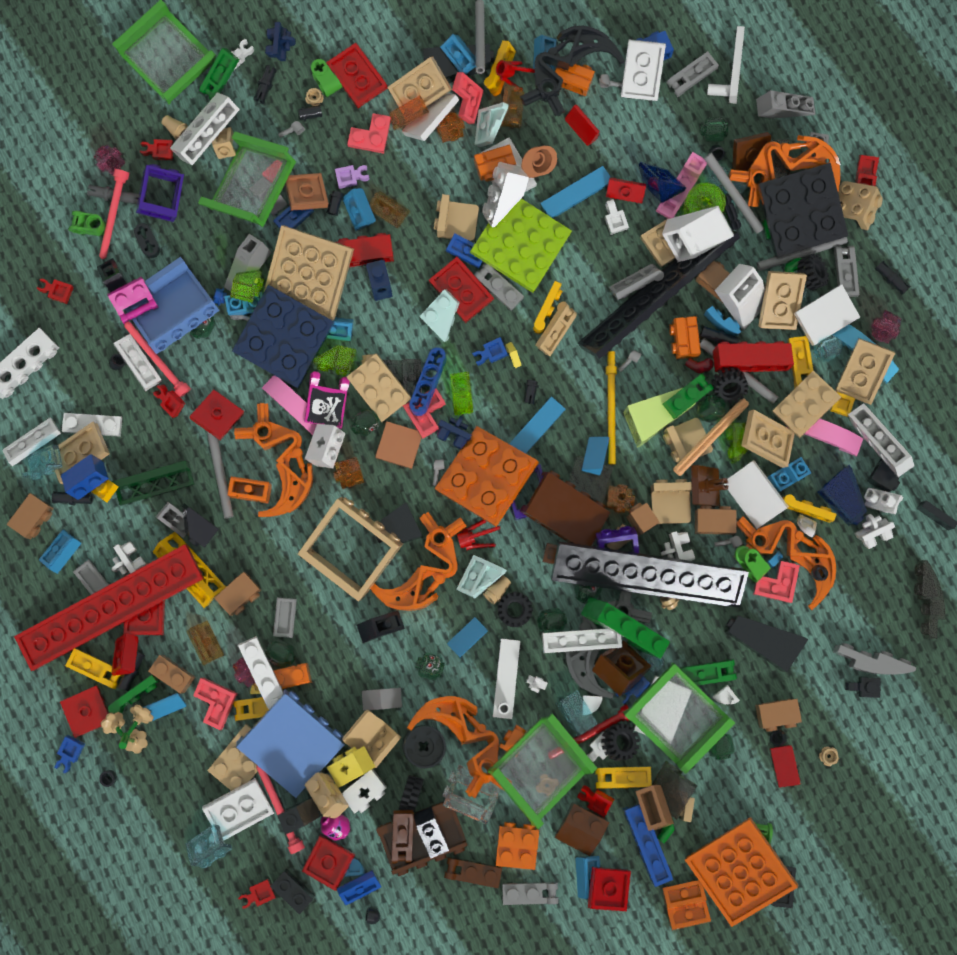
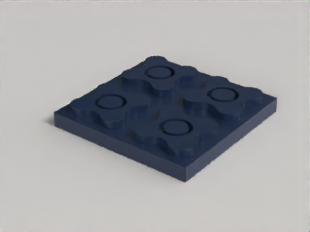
M268 285L232 352L292 386L299 388L335 322Z

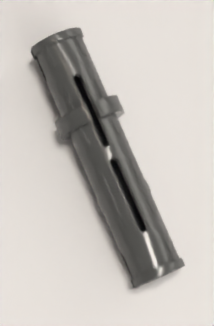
M89 184L88 189L94 191L87 190L88 196L104 198L105 201L112 200L114 189H111L110 186L100 187ZM122 191L119 201L137 205L139 193Z

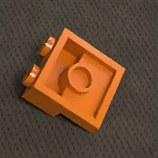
M504 822V825H499L496 866L535 870L539 829H536L531 824L517 827L516 823Z

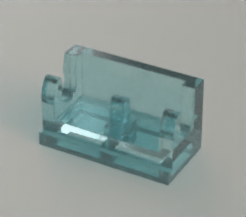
M578 690L555 703L575 737L582 735L598 724Z

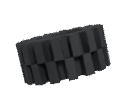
M811 254L798 261V273H805L807 275L805 282L807 289L812 291L828 284V268L825 267V262H822V258L818 254Z
M731 367L730 370L724 368V372L718 371L719 375L715 374L714 379L711 381V385L714 388L713 392L718 401L721 402L722 400L725 404L728 401L729 404H732L733 400L739 402L738 398L743 399V394L746 395L749 389L744 373L738 368L735 370L734 367ZM728 383H736V385L732 388H723Z
M508 593L501 598L498 604L500 620L510 627H520L526 624L532 616V603L523 593ZM512 602H518L522 606V614L518 617H512L508 614L507 608Z
M612 725L603 733L602 736L605 739H601V743H605V746H602V749L607 750L604 753L605 755H610V759H614V761L629 760L634 757L633 755L637 754L635 749H639V745H636V743L640 741L635 738L638 734L637 732L633 733L634 728L629 727L630 725ZM618 735L623 737V750H620L617 746L616 740Z
M408 775L399 810H413V813L415 812L424 779Z

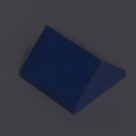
M644 162L639 163L643 183L646 184V188L661 203L685 191L686 187L668 169Z

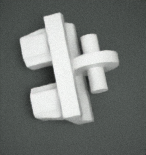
M868 488L864 496L866 499L864 505L868 508L896 515L897 507L904 497L899 494Z
M869 514L866 515L867 522L862 524L863 529L855 532L856 537L862 540L865 547L870 549L877 545L875 537L880 535L883 541L893 538L892 529L895 528V525L886 518L881 519L880 516L874 518Z
M676 531L669 534L673 549H671L669 542L664 543L666 551L661 552V555L674 558V553L676 559L694 560L693 550L683 552L681 547L682 544L690 542L688 533H677Z
M132 542L122 546L118 544L113 547L122 560L120 562L118 557L112 559L115 563L111 568L113 572L120 571L122 575L128 573L124 568L126 566L131 574L147 565L141 556L134 561L130 559L129 556L137 551Z

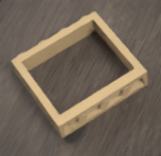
M341 497L334 502L298 555L359 602L369 592L403 543L396 537V534L387 532L382 523L379 521L374 522L369 518L370 515L365 510L356 508L352 500ZM339 508L391 547L362 587L311 549Z

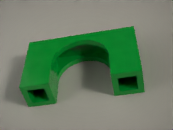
M589 598L580 614L593 623L606 627L628 639L627 643L637 650L659 659L662 658L670 643L669 640L611 604L601 600Z

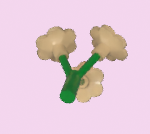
M140 705L131 707L130 712L134 717L133 724L125 733L121 730V727L125 724L123 714L121 712L107 714L106 719L101 721V727L105 734L112 732L118 733L121 736L119 748L138 754L142 751V748L147 747L146 732L135 729L141 722L148 724L154 719L147 708H142Z

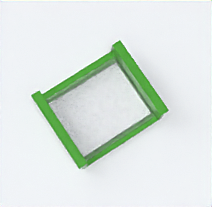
M159 0L112 43L122 58L168 104L210 67L217 57L212 50L208 51L178 21L162 0Z
M234 132L232 139L239 145L236 155L213 199L201 197L198 204L264 227L296 161L288 153L289 148L286 146Z
M673 662L635 703L623 712L685 774L735 724Z
M551 714L549 717L541 718L487 772L494 777L531 822V825L539 829L544 824L541 819L585 774H593L597 767L557 718Z

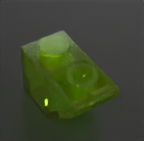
M262 271L236 273L230 297L253 303L255 296L259 297L260 290H262L264 279L261 278Z
M336 345L314 358L313 363L320 371L328 372V370L336 371L337 375L346 376L353 372L357 351L356 349Z
M469 372L450 374L454 416L473 413Z
M731 423L728 426L729 429H726V439L730 441L727 456L728 459H731V464L738 462L748 451V449L741 446L746 423Z

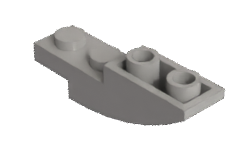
M846 643L836 645L833 653L850 659V668L862 672L896 675L916 671V667L912 666L910 661L903 658L899 660L892 658L893 654L886 651L874 653L872 658L871 653L862 650L859 653L853 650V646Z

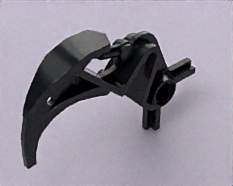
M584 25L572 26L561 31L557 36L558 41L561 43L556 47H551L548 52H542L536 56L534 63L536 89L520 96L522 104L527 106L541 100L548 102L555 117L565 112L558 98L563 85V79L547 64L568 71L569 67H573L584 56L593 52H607L613 55L620 65L624 64L625 61L620 51L603 32ZM574 42L570 53L560 57L558 52L567 43ZM546 87H548V88H550L552 91L546 92V91H544L543 89L546 88Z

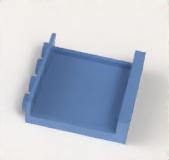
M179 257L144 281L159 308L151 309L132 320L148 342V345L158 354L220 310L183 259ZM145 298L125 308L128 313L149 301Z
M285 689L283 695L244 737L241 736L238 739L236 748L297 798L306 788L305 783L315 773L320 772L345 744L342 740L344 736L337 729L333 731L328 726L329 723L322 716L318 718L311 706L308 704L303 705L296 693L293 691L288 692Z

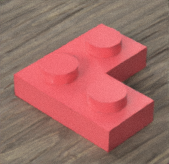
M457 72L452 90L463 98L458 116L468 124H474L484 90L463 72Z
M373 113L369 130L351 127L348 147L384 154L391 116Z
M437 388L424 415H414L409 406L410 402L403 405L405 412L422 439L439 430L438 425L430 414L446 405ZM419 398V399H420L419 405H418V406H415L416 409H418L419 407H422V405H421V400H422V399H421V398Z
M779 561L776 579L763 576L757 583L755 582L753 595L792 603L800 565Z
M204 677L200 678L193 696L210 704L203 723L222 730L238 693Z

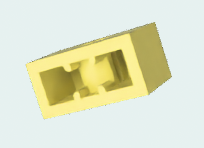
M365 746L358 750L356 747H353L345 752V757L341 754L332 759L333 764L329 765L327 769L338 788L375 768Z

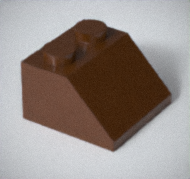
M623 640L622 648H611L601 654L592 671L614 692L622 696L631 690L652 666Z
M572 802L554 838L590 856L601 841L610 822Z

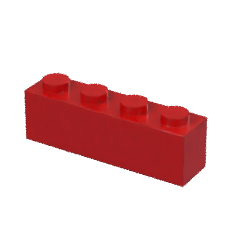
M379 233L374 237L358 236L357 239L352 240L342 238L336 242L354 248L349 267L363 266L380 260L385 262L394 261L390 234Z
M760 341L755 344H748V342H739L737 344L721 342L713 350L715 372L720 370L724 372V368L730 370L731 367H734L735 370L738 368L742 372L788 371L794 365L792 345L783 341L774 343Z

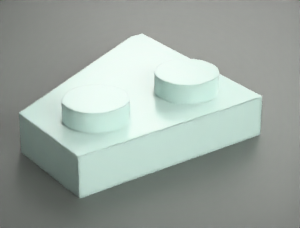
M502 102L478 111L475 136L476 146L483 147L493 144L507 112L508 104Z
M444 289L420 315V318L444 342H447L450 328L455 320L454 315L458 310L460 302L447 289Z
M473 555L457 590L476 598L504 575L507 570Z

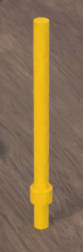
M608 351L606 375H608V437H610L608 442V464L615 465V375H617V366H615V352Z

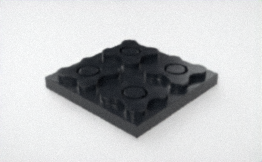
M831 163L757 184L775 257H781L848 237Z

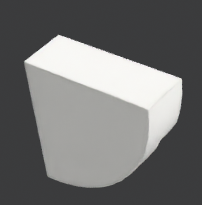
M799 514L797 518L799 528L808 536L813 537L817 522Z
M728 685L712 696L715 701L722 704L730 705L740 701Z
M582 696V715H589L595 712L602 702V696Z

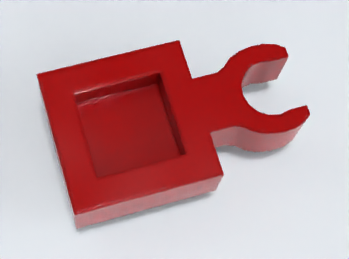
M154 139V144L141 142L142 147L148 148L146 151H140L143 156L152 154L154 160L172 161L173 151L170 147L174 142L173 140Z
M40 279L42 283L46 284L44 288L37 287L40 292H49L48 298L64 304L68 303L74 288L72 285L55 279L50 284L47 280Z
M158 385L157 387L160 391L153 392L154 396L162 400L160 406L172 418L177 417L186 403L174 390L168 391L165 385Z
M583 785L581 791L585 792L586 795L580 792L577 796L578 799L589 802L587 808L605 818L615 799L598 789L594 793L588 786Z
M269 878L249 888L250 894H242L238 898L239 900L242 898H247L248 904L242 906L243 909L249 907L254 901L258 907L277 897L274 890L270 887Z

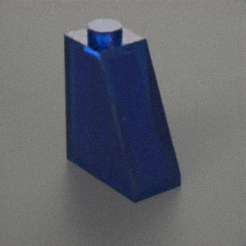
M847 465L818 490L817 493L850 526L852 524L858 525L864 519L863 515L867 510L853 469L850 465Z

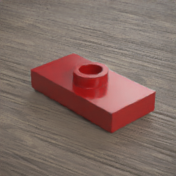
M610 177L606 197L643 203L646 184Z

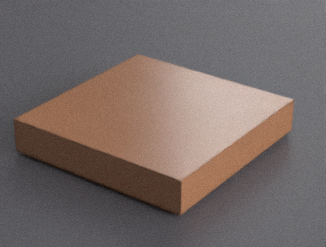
M321 173L289 175L285 186L291 211L328 208L329 203Z
M386 422L375 458L412 469L422 437L417 430Z

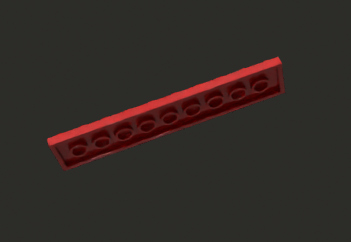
M184 544L19 633L14 638L30 670L35 671L204 580V577L188 545Z

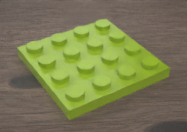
M521 198L495 227H491L489 223L487 224L470 253L534 293L572 230Z

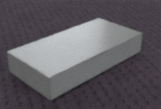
M89 559L73 571L91 595L109 585Z
M277 597L273 636L293 638L297 599Z

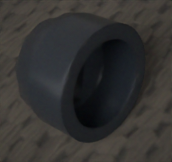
M713 145L709 149V153H712L717 161L723 159L725 151L720 145Z
M113 354L108 364L112 370L116 371L122 369L126 362L120 354Z
M816 565L812 568L811 575L817 581H824L828 577V570L822 565ZM821 569V571H822V573H823V577H821V575H820V573L818 572V570Z
M775 730L771 732L770 741L773 745L782 746L787 742V734L784 731Z
M113 770L102 772L99 777L100 783L105 787L115 784L117 781L116 772Z
M368 907L365 924H376L380 920V913L377 909Z

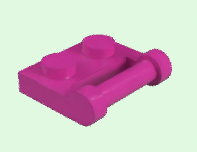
M142 277L107 294L124 325L129 320L151 309L159 308ZM145 298L149 301L126 314L123 312V309Z

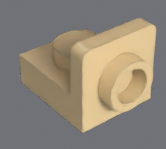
M231 127L224 128L212 141V146L218 159L236 155L233 147V131Z
M678 791V795L672 794V798L683 800V804L679 805L678 815L681 816L680 820L691 822L695 798L689 797L690 793Z

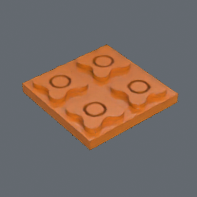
M476 426L471 434L470 441H467L465 446L459 451L434 489L497 527L539 462Z
M751 817L685 858L686 863L731 927L798 888V883Z

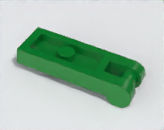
M222 48L199 91L204 95L207 94L210 100L217 92L221 93L240 59L227 48Z
M703 373L662 404L673 419L677 418L714 389L711 384L706 382V377ZM697 384L701 386V391L696 387Z
M734 659L680 667V670L697 686L737 679L733 668L735 666ZM721 668H726V674L721 673Z
M154 675L149 676L111 703L108 707L109 713H123L124 707L129 703L133 705L141 699L140 695L144 692L148 694L157 688L156 684L160 680Z

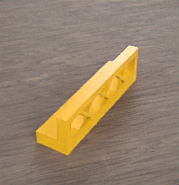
M174 532L161 540L153 550V553L157 558H160L177 549L168 543L172 539L178 544V548L186 543ZM189 547L199 569L204 572V580L192 585L187 590L205 608L226 586ZM208 582L214 583L219 589L213 592L208 586Z

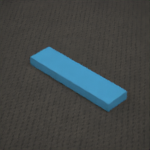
M602 166L541 202L540 206L545 214L555 218L607 187L610 175Z
M551 397L509 444L527 454L565 411V408Z

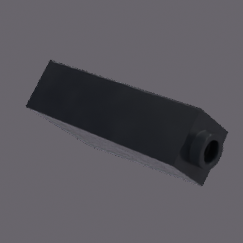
M485 44V70L491 69V62H494V51H490V44ZM466 45L476 57L475 45ZM440 47L423 48L424 61L429 57H434L448 83L454 82L459 71ZM476 67L465 75L469 77L477 74Z
M742 616L731 617L725 625L727 628L726 634L782 672H788L808 641L803 636Z
M311 797L286 808L277 816L286 835L306 826L321 817L322 814Z

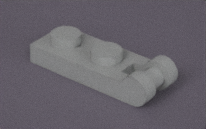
M707 51L672 76L666 83L675 90V95L679 97L718 69L719 65ZM680 79L684 82L681 86L678 83Z
M854 245L847 246V248L835 246L834 257L838 286L843 285L849 297H858L860 294ZM843 255H847L848 259H843Z
M484 263L482 269L474 274L480 283L510 311L524 299V296L490 265ZM487 274L492 276L488 281L484 278Z
M650 264L613 284L609 289L619 300L627 297L635 290L644 288L646 284L654 280H662L664 273L656 265Z
M558 882L502 883L503 905L558 904L559 900L556 897ZM547 889L548 897H543L542 890Z

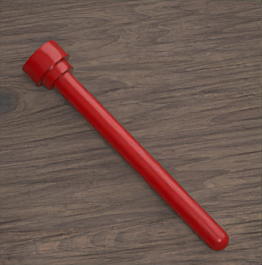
M627 704L620 707V710L617 711L618 714L573 739L579 745L621 720L622 722L630 721L623 713L629 707ZM557 747L548 753V757L554 759L564 752L560 747Z

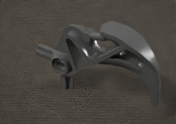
M620 591L619 601L607 602L617 609L620 606L625 607L628 616L636 621L650 624L652 612L634 609V605L630 603L632 592ZM582 616L583 622L579 626V631L598 629L592 621ZM600 649L565 652L567 669L579 687L593 694L613 699L614 693L601 688L597 684L594 672L592 671ZM581 672L585 673L584 677L581 676Z

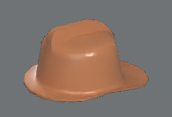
M535 146L524 155L521 168L529 178L546 175L556 166L557 153L551 146Z

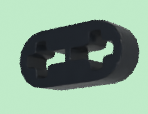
M145 223L138 224L134 228V234L142 252L148 258L157 257L160 253V247L151 228ZM141 229L146 231V239L140 234ZM149 242L152 247H155L152 253L147 251L149 249L147 243Z

